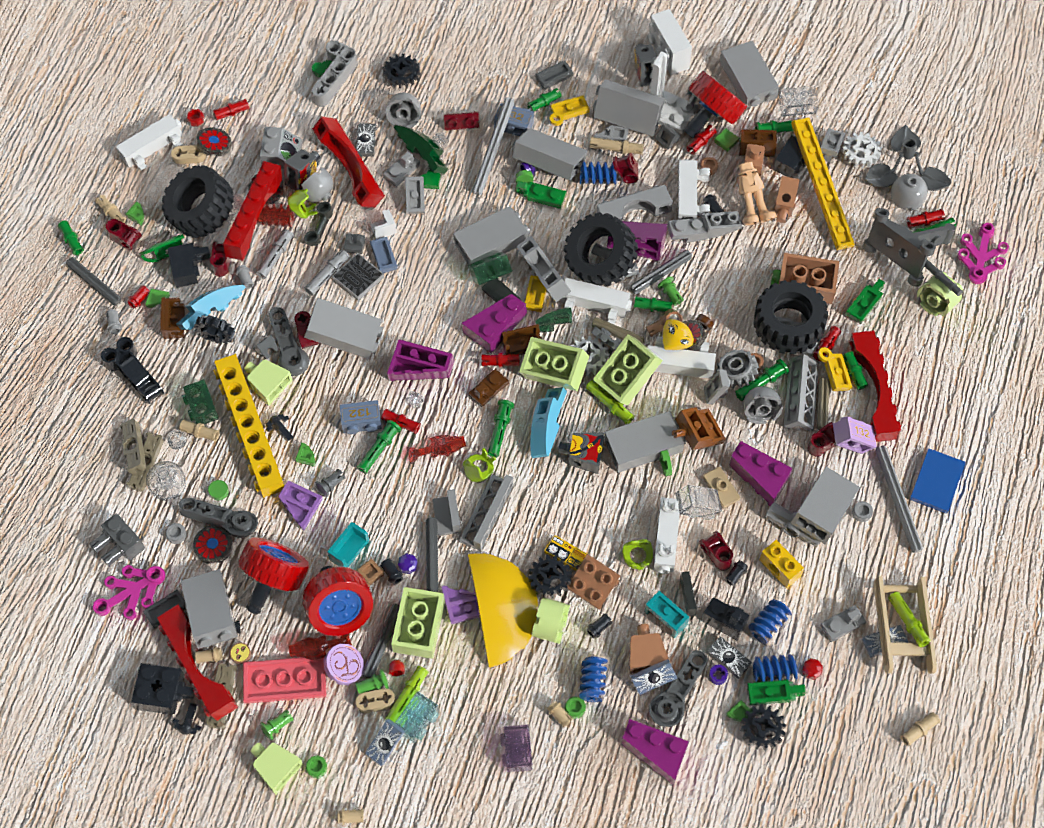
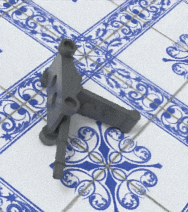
M884 208L875 209L872 228L868 238L863 243L862 248L864 251L875 253L878 250L909 273L907 281L912 286L918 287L922 285L924 280L922 271L925 267L954 294L960 296L963 293V290L956 283L951 281L943 274V271L939 270L927 259L928 256L934 254L936 246L950 244L956 229L953 224L947 223L943 227L913 233L907 226L896 224L888 219L890 214L888 210ZM888 238H890L893 241V247L888 245Z

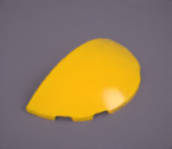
M473 553L468 554V560L477 599L488 666L491 668L511 660L516 653L527 646L532 638L533 626L537 619L538 599L535 590L531 589V582L528 581V577L516 565L491 554Z

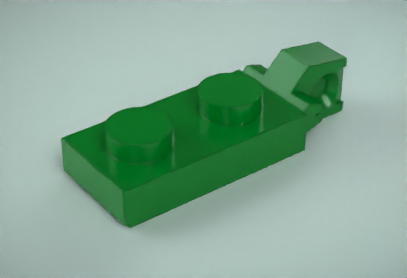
M518 181L516 185V193L523 194V197L527 198L528 201L562 209L567 195V191L534 182Z
M878 279L873 286L870 284L866 285L848 308L845 315L861 325L883 296L881 290L884 288L885 282Z
M789 680L748 683L749 706L796 701V697L805 696V684L794 685Z

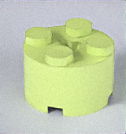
M943 272V274H945L951 281H953L954 283H956V282H955L952 278H950L945 272ZM934 275L917 291V297H920L922 301L920 303L922 308L933 316L938 314L945 316L962 298V294L960 296L954 294L939 279H936ZM956 283L957 286L963 290V287L959 283Z
M543 597L536 615L537 619L533 626L532 636L560 644L563 629L567 624L570 605Z

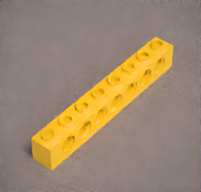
M236 354L214 361L216 368L213 371L216 379H221L222 384H219L222 396L226 394L228 398L224 402L227 410H232L233 416H230L233 427L238 426L239 429L236 432L239 443L243 442L245 448H242L245 460L249 458L251 462L247 466L251 476L255 475L257 479L253 481L256 491H261L263 498L281 492L284 484ZM258 456H263V458L259 460L255 459ZM264 472H269L267 476H261Z

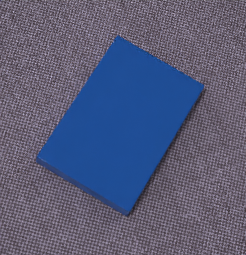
M928 448L910 500L947 514L966 462Z

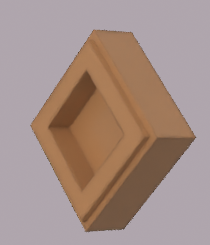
M372 558L356 570L365 578L369 586L384 575V572Z

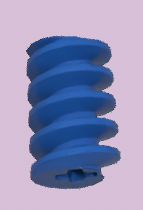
M583 161L580 167V184L582 179H584L586 184H588L590 179L595 184L598 179L600 185H602L604 180H606L607 185L610 184L611 180L616 185V171L613 162H611L610 167H608L607 162H604L602 167L600 162H597L594 167L592 161H590L587 167L585 161Z
M771 599L768 603L769 605L764 607V611H760L758 616L754 618V622L748 626L752 636L764 645L768 643L765 637L768 639L773 637L770 631L773 633L778 632L775 625L782 627L783 624L780 620L784 622L788 620L785 614L792 615L790 609L776 599Z
M788 654L787 658L784 655H779L778 660L775 655H772L770 661L767 656H763L762 662L759 657L754 658L753 677L755 683H757L758 677L761 678L762 682H765L766 676L769 677L770 681H773L774 676H777L780 681L782 675H785L786 679L789 680L791 674H793L795 680L798 678L797 665L792 654Z
M591 656L586 657L582 661L580 699L587 702H603V699L599 698V696L605 695V691L600 690V688L606 687V684L600 682V680L606 679V675L601 674V672L607 671V668L602 666V664L608 663L607 659Z

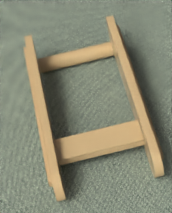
M878 576L873 581V592L875 593L885 673L891 674L893 672L892 656H925L928 673L935 674L937 662L925 577H921L916 585H883V577ZM885 593H917L922 628L931 640L927 646L921 648L917 643H891Z

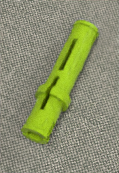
M591 380L586 385V389L610 409V413L618 416L626 425L633 421L634 415L623 406V403L617 401L594 380Z
M892 593L888 600L907 627V632L914 637L919 647L927 646L931 640L924 632L922 623L915 618L900 593Z
M417 666L410 680H406V686L385 717L386 720L390 719L397 725L415 693L420 691V685L429 673L425 668Z

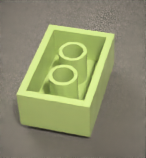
M628 334L593 380L620 403L629 405L663 360L636 338Z
M531 337L519 373L529 380L564 387L565 389L578 392L589 355L580 348Z
M404 587L391 644L394 653L434 658L445 604L444 593Z

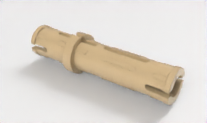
M591 137L590 148L623 152V154L643 155V143Z

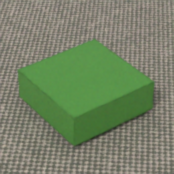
M727 128L714 139V143L727 152L739 142V137Z

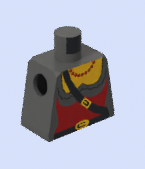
M638 44L634 48V66L641 87L650 85L652 81L650 78L653 70L651 63L657 55L651 44Z
M301 149L284 162L285 186L294 191L302 190L303 187L301 185L313 173L317 172V161L320 159V155L316 151L309 153Z
M573 433L571 443L560 442L558 453L569 454L570 466L599 474L604 433Z

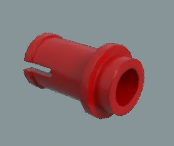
M141 285L132 296L128 297L127 303L134 309L140 307L141 302L149 295V289Z

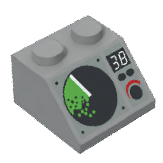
M265 127L260 151L261 163L266 161L281 165V169H284V162L301 150L302 139L284 128Z

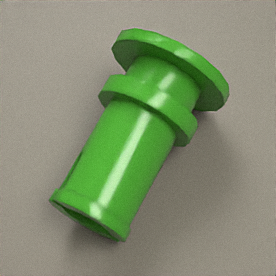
M673 276L662 280L657 287L659 289L663 288V293L668 295L674 306H677L684 299L676 289V284L672 283L674 280Z
M382 669L379 670V675L373 674L371 678L356 683L359 695L374 689L380 690L382 686H385L386 689L389 688L388 679Z
M285 710L272 720H267V724L260 723L262 732L269 740L273 739L272 734L279 733L281 728L293 721L292 715H288V710Z

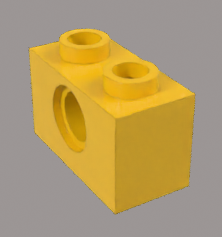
M777 539L761 552L759 561L786 589L802 576L804 567Z

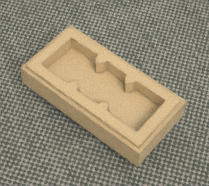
M721 467L703 475V479L723 509L740 501L741 497Z

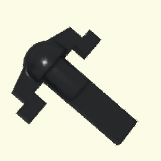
M283 414L272 416L266 423V431L270 432L273 430L271 426L274 425L287 442L293 439L291 433L281 423V420L284 422L288 421L289 417Z
M190 703L183 725L179 724L180 720L173 719L174 728L183 735L196 734L197 731H201V726L198 725L195 726V729L191 728L197 704Z

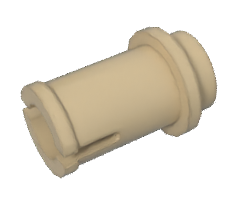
M216 646L213 649L195 652L197 664L211 661L218 663L223 658L221 648Z
M555 701L547 708L548 714L553 715L561 726L565 728L572 722L573 718L561 707V703Z
M342 808L341 811H338V824H342V826H345V823H364V809L344 810Z

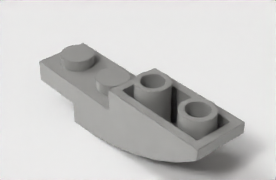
M738 211L704 214L703 218L671 220L667 223L671 240L685 239L686 243L719 237L743 227Z

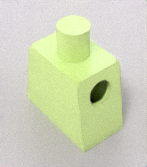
M262 360L258 366L253 362H249L244 368V371L249 374L247 376L249 386L268 406L292 382L290 371L268 360Z
M274 742L267 748L257 743L250 751L257 758L252 765L275 795L303 766L299 757Z

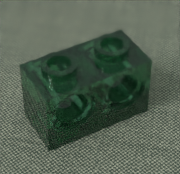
M498 252L468 265L473 282L478 285L513 272L507 254L503 252Z
M205 379L183 387L185 394L182 395L185 406H190L191 410L187 412L191 421L195 420L196 424H207L219 419Z

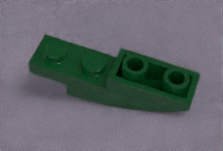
M400 125L394 126L397 136L406 144V149L411 153H418L422 159L426 160L428 168L433 173L445 174L449 170L440 158L444 151L433 139L415 129Z

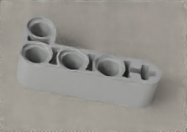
M335 40L328 42L326 45L327 57L332 63L312 89L314 103L319 107L329 104L357 67L356 51Z

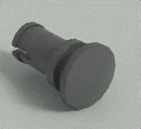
M337 469L329 477L323 478L321 483L316 481L315 487L323 497L327 498L329 496L328 492L333 491V487L346 478L345 475L341 476L343 472Z

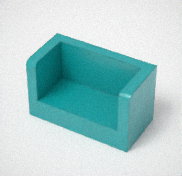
M351 521L327 551L329 560L339 567H349L370 541L368 532Z
M658 591L645 604L644 612L647 615L651 612L670 628L673 638H676L687 627L690 617L661 591Z

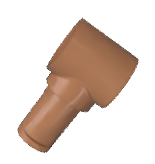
M668 309L663 316L659 317L660 320L645 328L650 337H653L655 334L663 331L665 322L669 319L670 315L676 314V320L682 322L681 314L674 309Z

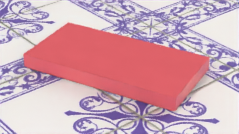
M325 656L243 662L244 704L327 697L326 672L324 669Z

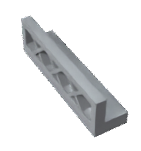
M805 354L789 359L784 427L790 429L800 426L807 431L814 430L819 363ZM808 364L812 366L811 373L809 371ZM807 380L810 384V390L807 386ZM805 398H807V400H808V402H809V406H807V403H806V401H805ZM804 413L807 417V422L804 421Z
M492 474L459 540L460 543L479 551L482 550L514 485L512 476L506 474L503 479ZM494 481L501 484L499 490L493 493L491 488ZM493 498L490 508L485 509L484 501ZM485 514L482 524L477 526L475 522L476 517ZM477 532L473 542L466 539L468 533Z

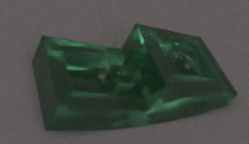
M571 307L550 312L537 319L535 325H539L540 333L553 332L554 325L572 323Z

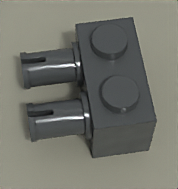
M117 513L101 525L103 533L89 543L96 553L110 542L114 543L115 547L104 556H101L108 567L122 556H126L131 561L146 549L141 539Z

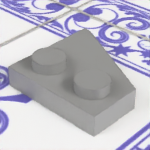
M595 327L591 332L614 350L622 342L619 338L616 340L610 337L612 333L603 327L601 330Z

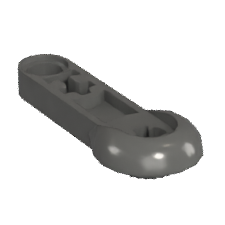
M274 307L269 312V318L280 347L278 366L290 371L291 376H299L308 369L310 364L309 356L296 344L285 310L281 307ZM276 313L283 314L279 320L273 319V315ZM282 324H283V328H284V330H285V332H286L285 334H282V333H281V330H280V327H279V326L282 325ZM292 360L296 361L295 365H292Z
M184 498L178 504L182 516L224 528L234 537H248L256 531L258 526L257 517L249 511H232L231 509L193 498ZM186 505L193 506L191 509L188 510L183 509V507Z
M693 651L669 689L660 693L651 701L649 712L652 720L657 725L672 727L682 720L685 699L708 661L703 651ZM699 656L703 659L704 663L702 665H695L692 658ZM691 668L693 670L691 679L686 681L684 680V675H687ZM666 706H669L671 713H663L662 707L666 708Z

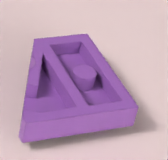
M289 480L278 496L302 530L306 529L323 500L321 495Z
M441 586L451 625L480 617L475 592H469L464 589L455 590L448 588V586Z

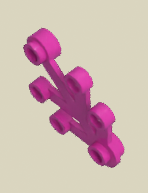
M984 223L979 229L978 233L981 237L979 250L972 242V235L965 233L960 239L961 244L966 246L967 249H960L957 258L969 269V279L974 284L984 283L988 274L998 269H1003L1006 264V260L1003 257H997L993 264L984 267L986 261L1000 254H1006L1009 249L1008 243L1000 242L997 248L987 252L989 239L995 232V228L991 223ZM970 253L977 260L976 265L970 260Z
M131 565L124 566L122 574L125 578L130 579L136 576L143 579L133 582L116 579L114 576L106 577L104 584L108 589L118 587L125 590L108 600L104 598L97 599L93 603V610L98 616H105L113 606L130 597L123 614L127 620H134L137 616L135 609L141 589L148 586L146 596L141 600L143 608L147 609L155 604L153 597L157 585L162 584L165 580L166 574L164 570L159 566H152L148 570L133 568ZM127 570H132L130 574H125ZM155 574L159 575L157 579H152ZM110 580H114L112 585H108ZM146 601H151L149 605H145ZM102 606H106L104 611H100ZM133 611L131 616H127V613Z

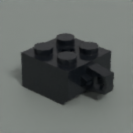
M141 663L131 704L136 710L173 715L176 713L177 704L182 701V698L194 699V688L185 686L183 682L184 673L181 668Z

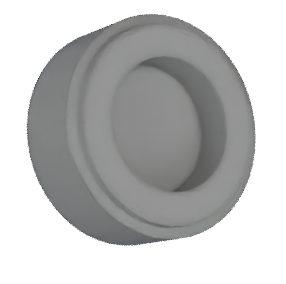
M864 501L856 503L852 511L853 517L859 522L869 521L873 515L872 506Z
M174 523L168 526L166 537L170 543L179 544L185 540L187 533L183 525Z

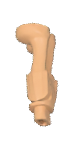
M747 162L738 165L740 173H738L739 194L744 197L747 212L746 217L743 219L744 226L755 225L759 221L763 223L777 218L776 213L768 211L765 206L762 189L765 187L757 173V169H754L753 163ZM752 194H754L756 200L759 218L754 210Z

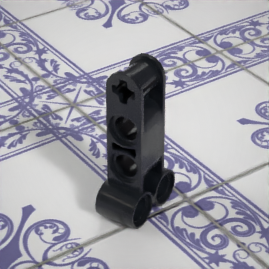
M122 337L117 341L116 349L106 348L102 351L101 359L106 369L109 371L119 370L149 405L160 394H165L159 383L136 358L137 350L131 338Z

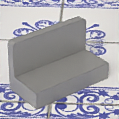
M455 489L447 490L448 497L434 498L432 500L435 518L438 520V536L461 533Z

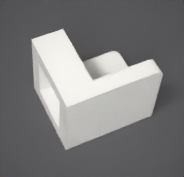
M389 209L382 211L383 220L370 224L376 239L397 233L396 224Z

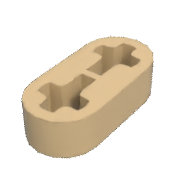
M200 145L177 146L171 151L172 159L176 164L201 163L206 158L205 150Z
M390 689L365 692L356 699L357 708L362 713L387 710L392 708L395 703V695ZM383 695H387L388 698H390L388 699L389 703H384V701L381 700L384 698ZM363 699H367L368 702H370L368 703V707H364L363 704H361L363 703Z

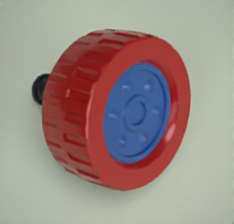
M701 71L688 90L700 100L699 103L702 107L688 123V126L684 128V132L690 137L695 138V135L701 131L712 115L716 117L721 116L733 125L744 113L747 105L705 71Z
M258 537L250 538L238 561L240 569L257 581L246 609L253 614H260L272 587L284 591L298 590L309 569L308 561L298 552L275 541Z
M322 567L319 573L305 587L302 598L304 610L311 626L318 632L329 636H342L356 631L366 623L373 610V596L365 578L356 570L348 567Z

